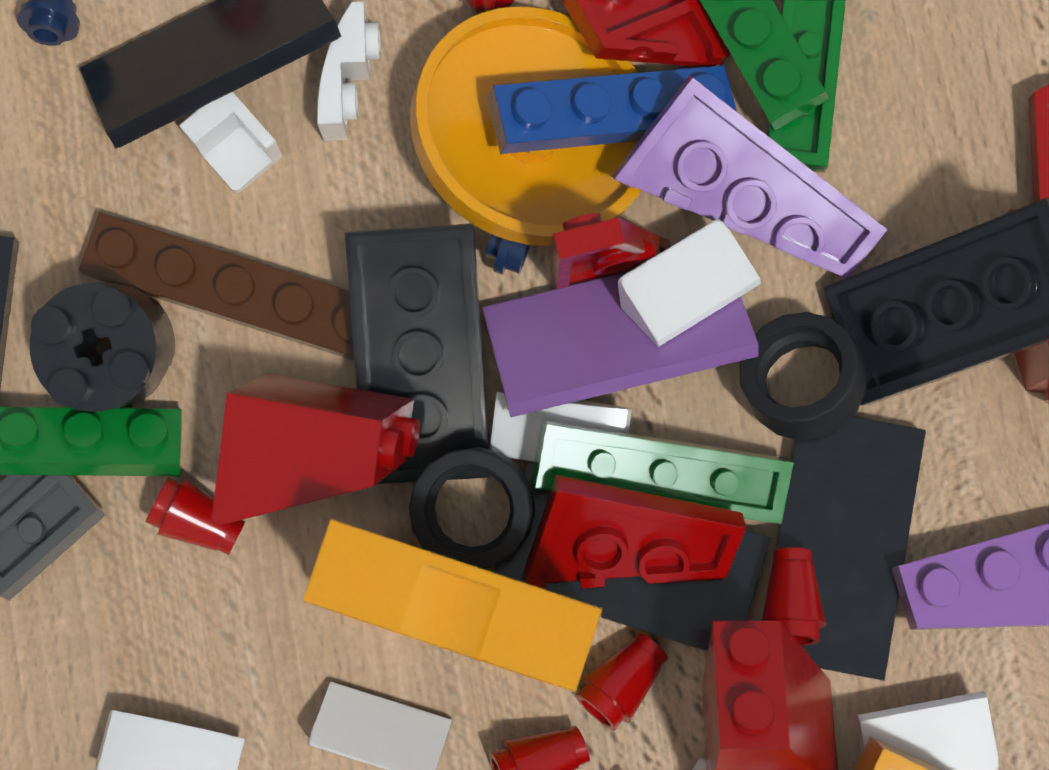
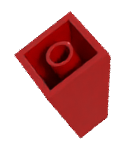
M266 373L227 392L211 522L227 524L375 486L404 463L406 456L412 457L415 453L419 438L420 422L419 419L411 418L414 399Z
M713 621L702 683L706 770H838L831 681L781 621Z

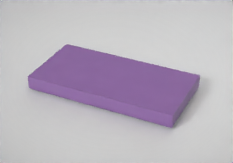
M628 272L482 307L510 417L759 357L758 342L742 298H737L659 347L651 341L621 308L618 281Z

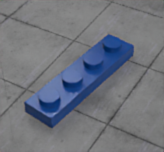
M725 66L493 85L487 95V100L500 154L639 141L689 75L737 112Z

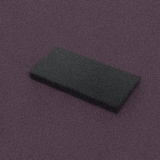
M215 0L79 67L104 129L115 149L342 36L323 0Z
M1044 198L823 287L834 321L848 331L865 367L866 390L860 404L861 406L888 399L1049 341V198Z
M474 223L345 232L357 389L414 399L411 418L419 419L420 422L419 438L414 455L412 457L406 456L404 463L377 484L416 482L429 463L449 451L475 447L490 450ZM471 470L459 472L448 480L490 478L491 475Z
M852 416L842 428L822 438L793 440L790 460L794 464L782 524L778 526L774 550L796 547L812 551V563L815 567L826 626L820 629L819 643L802 647L820 669L885 681L899 597L891 568L903 565L905 561L926 430Z
M528 461L525 476L532 486L536 510L530 534L517 552L496 564L493 571L495 574L522 582V574L551 490L535 488L532 485L531 479L534 462ZM745 530L725 579L648 584L639 576L605 579V587L581 589L580 581L546 583V591L601 608L600 618L708 652L713 621H746L771 537Z

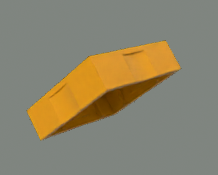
M330 519L303 598L304 602L573 692H576L602 612L601 608Z

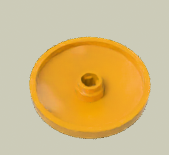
M505 7L480 13L454 27L439 41L427 58L416 81L410 108V126L417 157L423 171L439 195L467 221L474 223L478 228L494 236L527 245L551 246L553 233L564 231L562 223L566 220L591 213H600L602 221L618 218L633 203L642 190L613 179L612 175L638 141L500 154L487 95L493 85L638 72L630 61L596 59L572 17L560 12L536 7Z

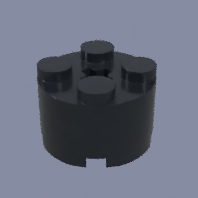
M83 283L66 288L53 296L42 308L38 309L31 321L30 358L38 380L56 403L81 411H106L131 405L147 398L161 384L160 382L164 378L168 367L171 366L175 353L173 327L162 306L140 290L122 283ZM108 337L111 341V349L99 355L96 350V343L101 338Z

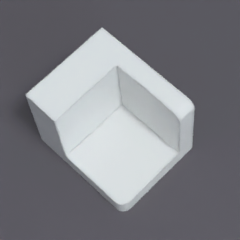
M233 92L201 107L179 125L193 147L234 193L242 192L283 157L275 139Z

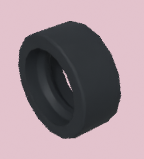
M802 312L782 315L763 325L756 332L759 357L740 361V386L759 422L776 435L798 441L822 438L842 428L858 411L866 390L865 367L857 347L845 328L830 317ZM810 346L827 349L834 354L839 364L840 376L837 384L824 398L810 405L798 407L780 405L771 398L767 390L766 378L770 368L782 355L796 348Z
M480 447L449 451L429 463L414 483L409 503L412 531L423 550L480 569L491 568L517 552L530 534L536 511L532 486L520 466L500 452ZM471 470L487 473L499 481L508 495L510 504L508 523L499 537L486 545L474 547L458 544L445 535L437 522L435 511L438 492L445 482L459 472Z

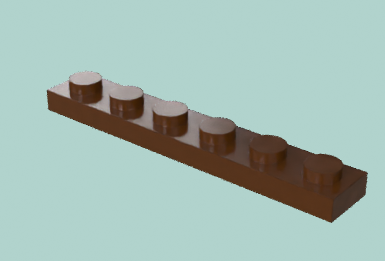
M99 212L79 271L84 276L107 283H122L160 300L354 360L350 295L348 290Z

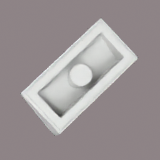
M717 219L623 275L618 281V288L623 311L659 347L761 284V281L729 228L720 219Z
M330 682L307 744L386 770H437L452 719Z
M984 691L857 715L861 754L869 737L872 736L942 770L999 769V757L990 709Z

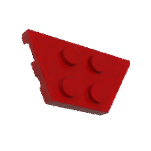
M562 0L596 59L712 67L720 66L730 56L729 50L699 0Z

